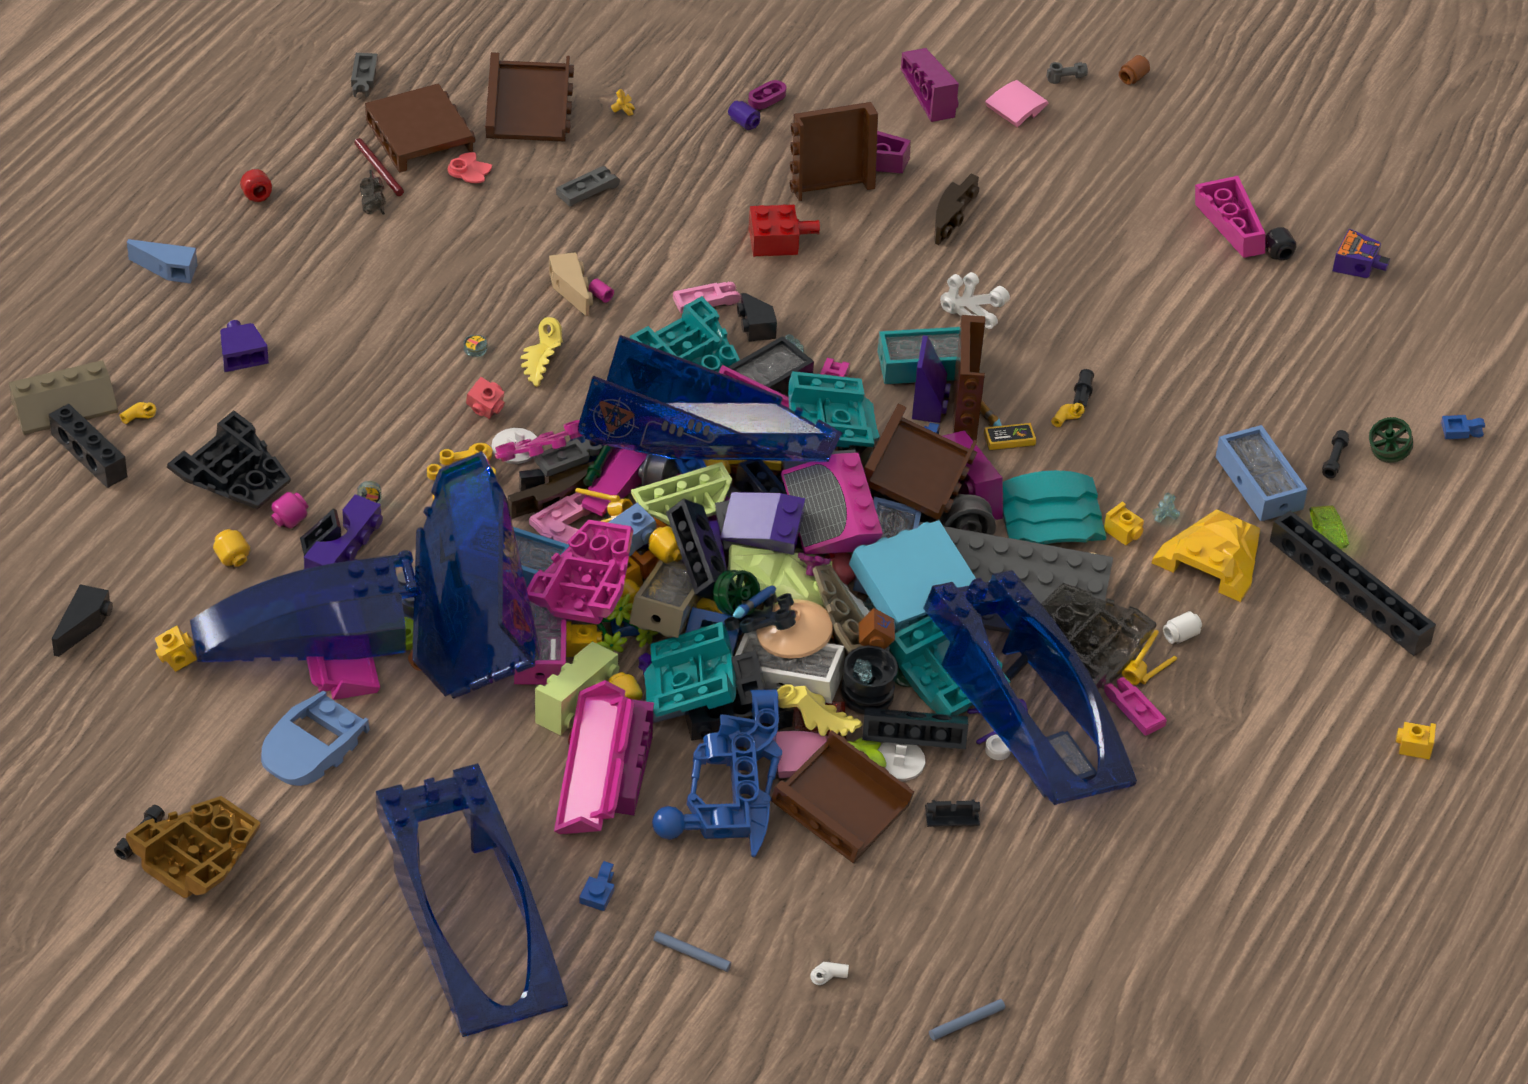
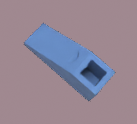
M127 240L129 260L168 281L191 283L197 268L196 248Z

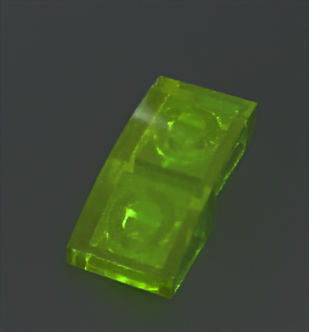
M1334 506L1309 508L1314 529L1319 531L1320 534L1339 549L1346 548L1349 545V540L1342 520Z

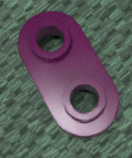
M772 80L749 92L748 104L756 110H762L786 97V84L782 81Z

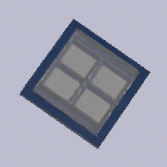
M1061 731L1020 746L1013 751L1014 756L1043 797H1051L1092 782L1099 775L1068 731Z

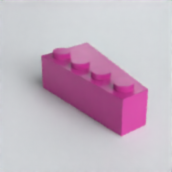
M1239 176L1195 185V205L1243 258L1265 253V231Z

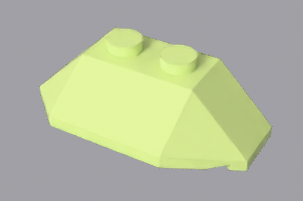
M720 462L632 489L631 494L636 503L642 506L652 517L670 525L666 512L682 499L703 505L707 517L716 515L715 503L725 501L732 484V478L723 463Z

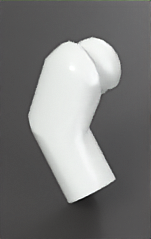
M823 962L813 969L810 975L811 980L814 984L822 985L833 977L847 978L849 965Z

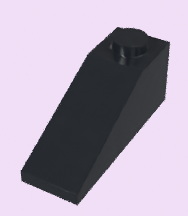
M79 585L51 638L54 656H61L102 626L106 616H110L113 609L109 590Z

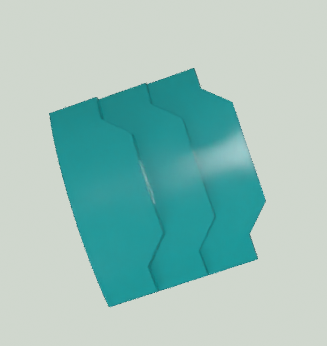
M792 371L789 380V414L791 416V426L793 425V429H795L793 436L799 447L824 450L825 445L849 447L850 445L874 446V442L879 440L880 435L875 421L874 404L864 396L862 379ZM814 426L817 427V430L815 432L813 431Z
M1052 470L1028 473L1004 481L1003 520L1008 538L1039 544L1057 542L1086 543L1087 541L1106 540L1107 536L1102 522V514L1097 500L1098 493L1093 477L1072 471Z
M951 605L896 632L895 640L889 645L900 670L911 687L936 714L959 715L967 711L970 706L989 697L990 694L1009 685L1011 682L1002 671V662L985 645L973 625L964 622Z
M723 622L681 634L678 638L672 637L651 644L652 663L644 672L646 701L654 702V714L656 717L679 710L685 712L707 705L708 709L734 702L736 697V675L731 659L733 653L728 631Z

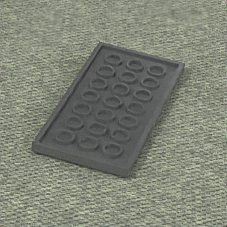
M943 526L984 590L977 605L957 612L964 622L977 628L1096 649L1113 557Z

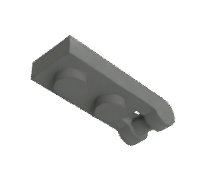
M601 166L557 187L556 195L570 207L608 188L615 189L619 185L620 179L615 174L611 175L610 170L606 166Z

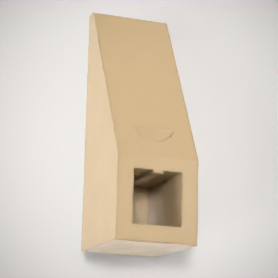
M576 252L550 255L549 275L553 288L585 316H589V306H593V297L591 292H587L589 286L587 276L583 277V262L578 260Z

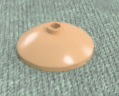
M793 599L794 604L791 605V610H794L796 613L795 625L785 630H777L774 625L757 629L756 633L760 645L770 654L781 658H802L818 652L829 642L833 633V624L825 608L811 601ZM779 604L775 605L774 612L780 609Z

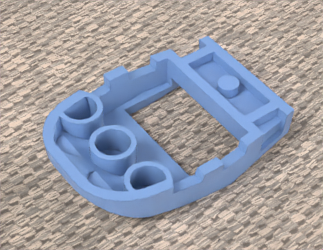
M322 691L292 707L272 728L262 745L261 763L269 773L287 784L296 786L310 784L323 777L325 770L331 766L337 767L343 762L345 754L349 750L353 751L358 745V736L363 731L365 733L370 731L369 721L367 718L362 719L329 698L325 691ZM307 716L337 735L338 738L328 746L292 722Z

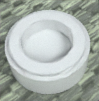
M993 735L987 739L985 751L990 758L1004 760L1010 756L1012 743L1009 738L1003 735Z

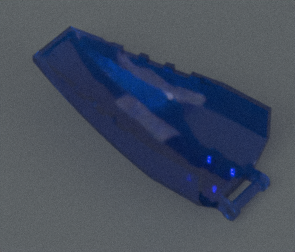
M404 550L399 552L398 555L338 561L295 571L251 586L218 602L190 620L197 662L254 661V658L271 657L272 661H280L281 657H297L298 660H306L307 657H324V660H352L405 653L406 628L402 599L417 597L421 593L420 584L416 582L412 567V553ZM397 567L403 568L406 581L405 586L399 587L395 570Z

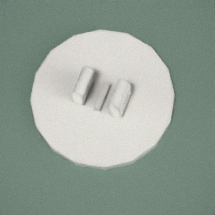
M523 428L505 429L493 438L492 451L495 455V448L499 445L514 442L515 445L517 442L525 439H531L532 441L537 436ZM529 452L515 454L516 457L514 459L503 462L521 464L532 460L535 456H530Z
M884 742L878 749L886 760L885 768L900 781L916 778L925 767V755L917 745Z

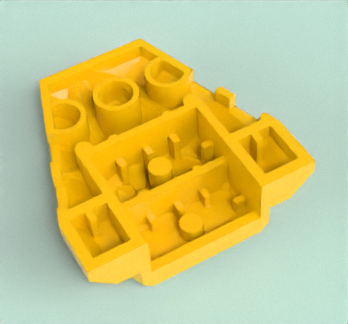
M1216 509L1165 542L1153 557L1152 564L1172 573L1175 572L1181 562L1220 578L1218 593L1241 602L1251 588L1260 528Z

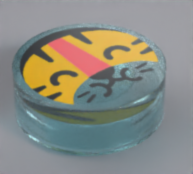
M470 335L465 338L464 352L467 355L479 357L486 353L487 340L483 336Z
M366 481L358 486L357 495L379 503L382 497V489L376 482Z

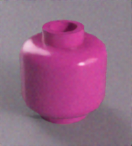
M286 492L272 504L273 514L271 518L279 527L284 525L292 529L307 517L306 509L309 506L297 492L295 494Z

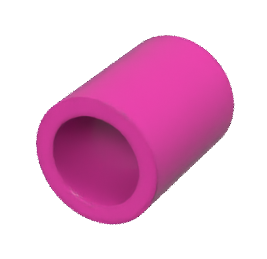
M598 278L594 279L589 285L588 291L602 302L607 303L612 299L614 290Z

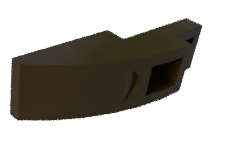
M970 174L961 185L952 182L943 193L936 211L935 244L940 245L945 238L948 239L952 231L957 226L959 227L964 220L963 211L972 199H975L979 193L978 176Z
M594 461L549 476V483L508 495V514L510 513L511 519L533 512L536 514L564 497L575 494L576 488L588 490L589 486H586L583 481L588 474V467L594 464Z

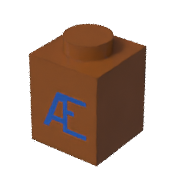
M875 608L858 623L859 644L862 646L870 645L886 649L895 640L894 618Z

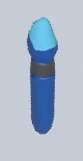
M766 587L744 604L739 605L733 613V617L742 618L746 616L749 611L770 598L775 593L776 587Z

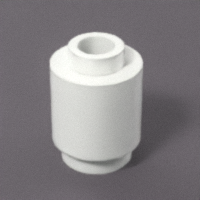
M1188 611L1167 621V624L1163 626V633L1169 643L1173 644L1176 642L1179 644L1200 634L1202 622L1197 614Z

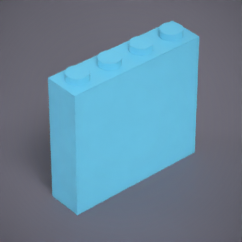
M939 520L932 523L925 522L918 528L910 531L903 530L890 538L883 537L876 543L868 546L861 545L853 551L849 562L851 569L875 608L894 618L895 633L950 605L956 612L977 605L984 591Z

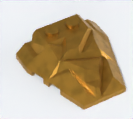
M219 796L192 805L190 812L178 815L174 811L168 813V819L155 823L154 819L144 821L126 834V840L133 853L141 857V866L146 873L181 897L188 898L192 894H205L225 880L259 830L261 822L224 797Z

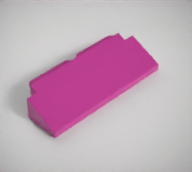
M316 572L307 589L308 591L303 590L302 594L295 596L293 600L302 637L308 640L304 646L312 684L318 687L319 692L331 691L333 700L378 693L380 684L354 577Z
M606 680L579 691L554 832L558 834L601 831L603 819L614 818L634 701L625 697V690Z

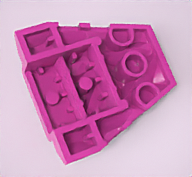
M588 520L567 541L569 547L561 555L555 553L551 557L553 563L544 572L540 569L534 575L523 595L537 606L547 608L555 617L594 624L601 623L603 618L608 617L613 612L623 593L633 536L632 526Z

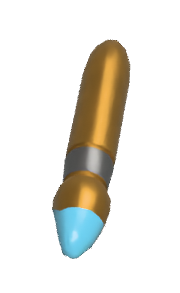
M982 400L980 410L982 415L989 421L992 427L1002 426L999 417Z

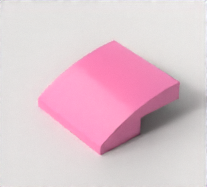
M1018 80L1005 85L985 101L988 108L1017 128L1029 116L1034 118L1049 104L1046 99Z
M805 731L777 732L776 743L782 749V757L778 764L779 778L791 777L827 741L828 736Z

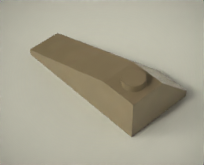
M831 565L815 566L812 569L823 606L827 610L833 624L832 635L835 644L844 646L846 658L852 650L862 647L859 644L858 623L864 618V615Z

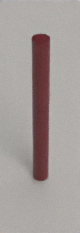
M361 138L356 139L354 142L356 147L397 196H402L404 193L403 188Z

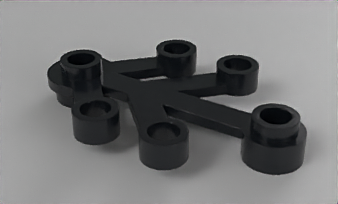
M775 592L763 602V610L755 609L750 615L742 617L741 620L733 616L725 619L724 623L727 630L733 631L741 627L743 633H750L770 625L776 626L777 630H785L792 627L796 623V613L794 610H791V605L794 604L792 595L786 593L777 598ZM778 602L780 609L774 612L775 604Z

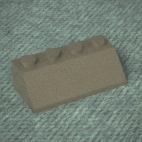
M103 360L9 382L11 402L23 435L51 429L49 414L67 404H70L86 420L118 412L110 376Z

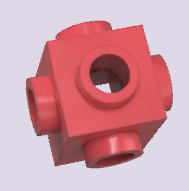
M480 377L468 392L466 404L477 415L490 419L494 413L498 414L504 407V391L497 383H490L483 377Z

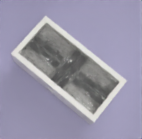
M756 631L744 634L736 655L755 650L758 651L766 690L780 688L786 684H791L793 687L806 686L810 692L822 695L825 703L832 704L843 676L845 663L844 646L827 643L821 650L806 657L781 658L770 654L760 645Z

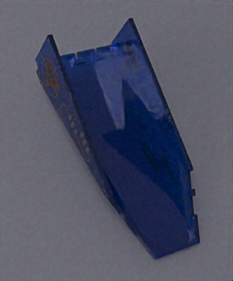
M622 335L619 336L607 380L596 376L592 377L578 424V432L585 436L584 439L597 444L672 459L829 462L842 436V432L820 419L814 424L802 416L803 409L797 407L794 412L782 405L783 397Z
M482 451L439 469L431 490L435 496L431 507H425L423 511L427 516L424 527H419L416 530L412 660L445 697L451 695L453 699L470 693L471 689L475 691L493 683V679L497 682L515 675V669L518 673L535 666V661L540 659L539 642L508 501L486 455Z

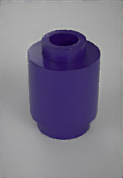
M734 101L730 105L728 115L731 120L746 130H752L759 125V111L744 101Z

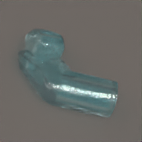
M857 659L853 668L854 672L859 673V678L863 683L871 682L873 678L871 663L867 660Z

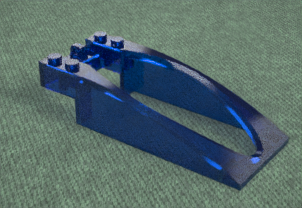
M1013 570L992 574L989 582H983L981 578L973 579L969 586L959 588L953 582L932 586L923 609L950 641L941 665L1054 805L1135 786L1137 779L1113 719L1091 676L1059 626ZM997 613L1011 630L1001 652L1004 655L1018 652L1021 654L1025 653L1028 657V663L1097 745L1098 769L1093 779H1082L1069 768L1025 710L1010 687L996 659L981 616Z
M479 764L453 770V777L435 782L434 777L424 780V785L404 790L402 784L376 791L377 814L393 850L394 873L462 1037L567 1007L566 993L533 894L509 832ZM462 810L470 828L471 851L478 853L493 848L526 923L528 949L526 984L520 999L513 1005H500L490 999L469 975L443 935L431 910L422 883L418 822Z

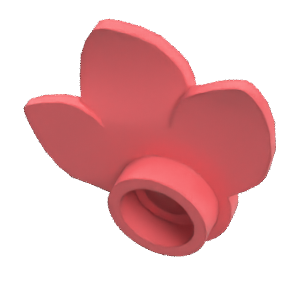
M475 152L464 153L459 158L451 160L448 165L449 175L455 178H462L469 183L484 182V176L492 169V164L476 161Z

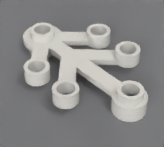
M970 272L963 280L957 274L951 276L947 280L950 287L949 292H945L940 298L941 306L945 311L951 314L958 313L960 316L973 315L964 308L966 306L978 316H985V327L992 329L998 323L997 317L979 305L991 304L994 307H1002L1010 300V295L1002 286H997L990 294L973 295L975 286L979 283V278L975 273ZM964 282V293L963 296L960 297L958 295V291Z

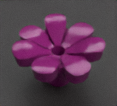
M798 552L800 561H804L807 565L805 575L814 576L812 569L815 566L829 565L831 559H824L820 556H808Z

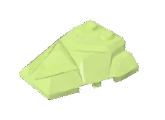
M732 544L729 547L728 570L751 572L760 584V591L766 587L775 586L777 598L780 595L790 593L793 599L811 601L824 608L815 577L805 575L807 565L798 558V552L804 554L803 549L796 548L794 555L748 545ZM805 554V555L814 556V557H815V556H820V557H822V558L825 559V557H823V556H821V555H818V554ZM737 575L733 578V580H734L735 583H736Z

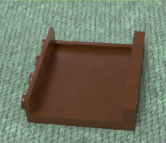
M491 52L485 123L486 138L565 142L566 133H570L571 120H567V114L571 115L572 101H568V96L573 95V83H569V78H574V65H570V56H566V63L501 61L500 53Z
M439 83L365 103L366 121L399 173L407 171V160L463 144H465L469 152H473V143L476 141L474 132L469 130L465 118L459 115L456 105L451 103L447 91H443Z
M872 102L794 114L793 123L790 125L793 142L790 143V150L793 155V161H790V170L793 176L789 184L791 192L795 193L798 201H802V192L863 183L867 190L875 189L878 113Z
M961 315L953 390V433L965 431L973 441H977L985 373H979L985 316Z
M897 404L864 468L868 486L877 492L939 520L943 512L948 514L954 500L950 499L951 495L956 497L962 484L958 481L959 479L964 481L970 469L966 464L972 465L977 455V452L974 451L977 441H973L970 449L903 418L907 407Z
M831 730L827 741L786 782L781 780L775 786L771 802L850 862L854 863L909 807L914 791L906 783L901 782L890 774L886 768L871 760L866 753L859 751L851 745L843 736Z

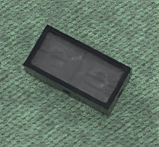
M782 336L728 368L785 396H789V380L792 371L813 373L814 361ZM718 373L711 376V387L714 383L715 376L718 375Z

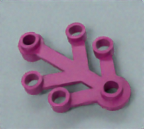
M575 420L563 425L565 431L554 434L553 431L546 432L532 441L531 439H525L517 442L515 445L514 442L499 445L495 448V458H501L503 462L514 459L516 457L515 454L529 452L530 456L544 453L542 447L544 445L552 444L553 449L566 446L567 443L564 436L569 435L570 439H574L584 435L583 430L585 428L582 426L583 422L582 420Z

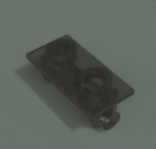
M369 170L370 177L364 178L360 182L361 196L363 197L362 208L367 214L380 210L384 215V204H386L382 193L384 185L381 178L376 177L373 171Z

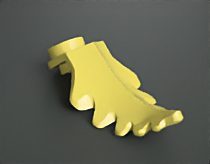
M553 317L544 318L540 322V343L525 348L523 351L528 353L521 356V359L528 360L522 363L521 367H528L524 374L530 375L528 381L533 382L535 387L540 386L541 380L544 378L542 376V373L546 372L544 365L549 364L547 357L553 355V350L561 346L563 342L561 324ZM548 325L551 327L550 333L547 331Z
M786 684L777 690L778 707L799 708L806 727L809 730H813L817 726L821 736H825L828 730H833L837 734L840 732L842 736H846L848 731L853 733L856 728L862 726V722L859 719L847 716L844 712L836 713L837 708L834 705H825L824 697L810 692L806 686L793 687L791 684Z

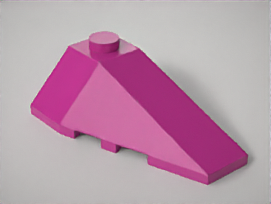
M636 439L625 444V447L615 448L604 464L601 476L595 479L593 485L589 486L588 490L608 495H619L620 499L626 497L632 489H635L642 483L638 475L639 468L646 459L649 450L647 448L650 445L643 441L641 446V441ZM585 495L581 507L603 516L608 512L607 506L611 501Z

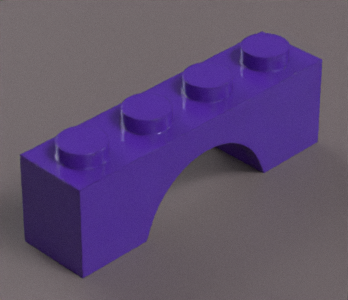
M355 494L342 509L343 527L347 530V533L333 541H316L304 556L305 575L312 578L316 572L342 575L345 566L349 561L355 559L357 551L362 545L367 544L373 531L381 526L383 521L381 504Z

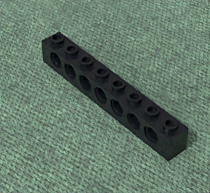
M1290 510L1273 522L1270 542L1410 654L1415 656L1431 645L1436 627L1434 622Z

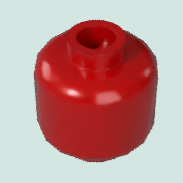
M251 169L243 174L240 180L241 189L250 201L262 202L272 192V183L267 174L262 170Z

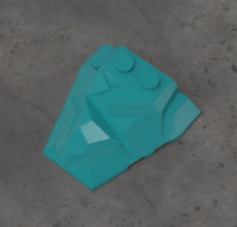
M703 296L684 306L682 318L656 332L647 326L632 334L629 339L645 356L648 354V358L687 380L690 377H694L695 385L697 380H702V389L706 382L710 383L711 388L710 377L717 374L722 365L729 367L740 360L734 346L730 345L727 340L728 333L726 329L722 328L719 323L717 311Z

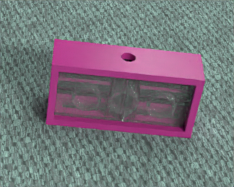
M517 588L516 600L520 603L522 600V613L524 611L523 615L531 628V632L533 630L534 635L532 637V633L530 634L528 631L522 630L524 635L522 634L523 638L521 641V630L515 628L514 684L547 685V678L552 674L558 676L561 672V667L566 663V619L553 616L547 608L539 607L529 600L526 602L524 598H521V594L518 597V593H525L527 588Z

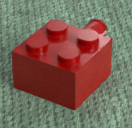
M795 204L750 206L749 233L753 257L798 255L799 236L805 234L819 235V220L799 221L796 215Z

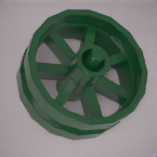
M1396 417L1381 419L1372 426L1369 432L1371 450L1374 456L1383 462L1396 463L1404 460L1413 449L1412 431L1409 425L1402 419ZM1404 433L1409 435V439L1399 437ZM1377 435L1380 436L1381 438H1383L1382 440H1378V441H1375V442H1374V440L1376 439ZM1399 444H1405L1402 448L1399 449ZM1385 445L1383 451L1377 448Z
M745 570L725 571L715 582L713 591L714 602L723 614L733 616L735 610L732 606L734 603L737 609L742 604V600L746 602L760 592V584L751 572ZM737 575L736 583H735L734 580H733V578ZM756 607L749 611L747 615H750L756 609Z

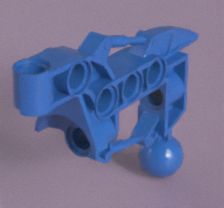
M777 689L750 690L752 693V719L720 715L721 725L719 732L704 736V743H700L693 754L691 793L687 797V806L691 814H683L678 808L673 806L660 808L652 819L653 829L658 836L671 840L677 838L684 830H700L704 839L745 838L749 836L751 857H756L766 835L771 802L769 795L779 761L782 757V749L775 742L779 723ZM761 723H769L771 726L765 727ZM737 747H745L747 751H740ZM762 757L771 760L765 792L759 789L757 761ZM707 762L709 764H726V766H730L733 804H705L696 794L701 765H706ZM746 770L750 774L743 775L739 771ZM741 794H748L752 798H743Z

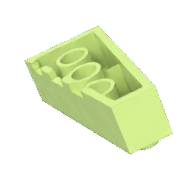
M592 641L574 656L572 664L565 663L561 667V672L558 676L552 674L547 678L548 684L546 686L540 684L535 688V723L560 736L568 728H572L579 691L604 680L608 681L610 677L619 672L618 654Z

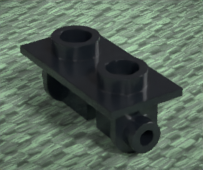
M971 799V801H956V804H951V801L932 800L931 803L925 805L927 827L980 826L978 813L980 812V802H975L974 799Z

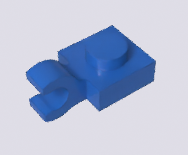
M1466 415L1442 416L1441 424L1445 439L1469 438V434L1473 437H1483L1484 435L1482 428H1485V423L1482 418L1467 420Z
M603 861L597 879L589 876L579 897L580 904L605 911L614 893V884L610 883L614 872H611L614 864Z

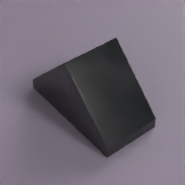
M332 509L300 537L304 556L316 541L328 542L342 537L337 510Z

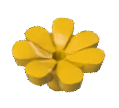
M619 89L616 92L617 102L611 105L613 112L616 113L622 109L628 116L634 115L633 110H635V107L632 103H629L631 97L629 94L625 96L624 91Z

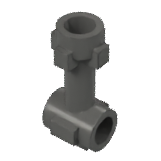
M1053 62L1050 64V68L1047 69L1046 76L1050 83L1057 84L1063 76L1075 75L1076 78L1087 76L1088 68L1087 64L1082 62L1075 63L1074 67L1063 68L1062 64Z

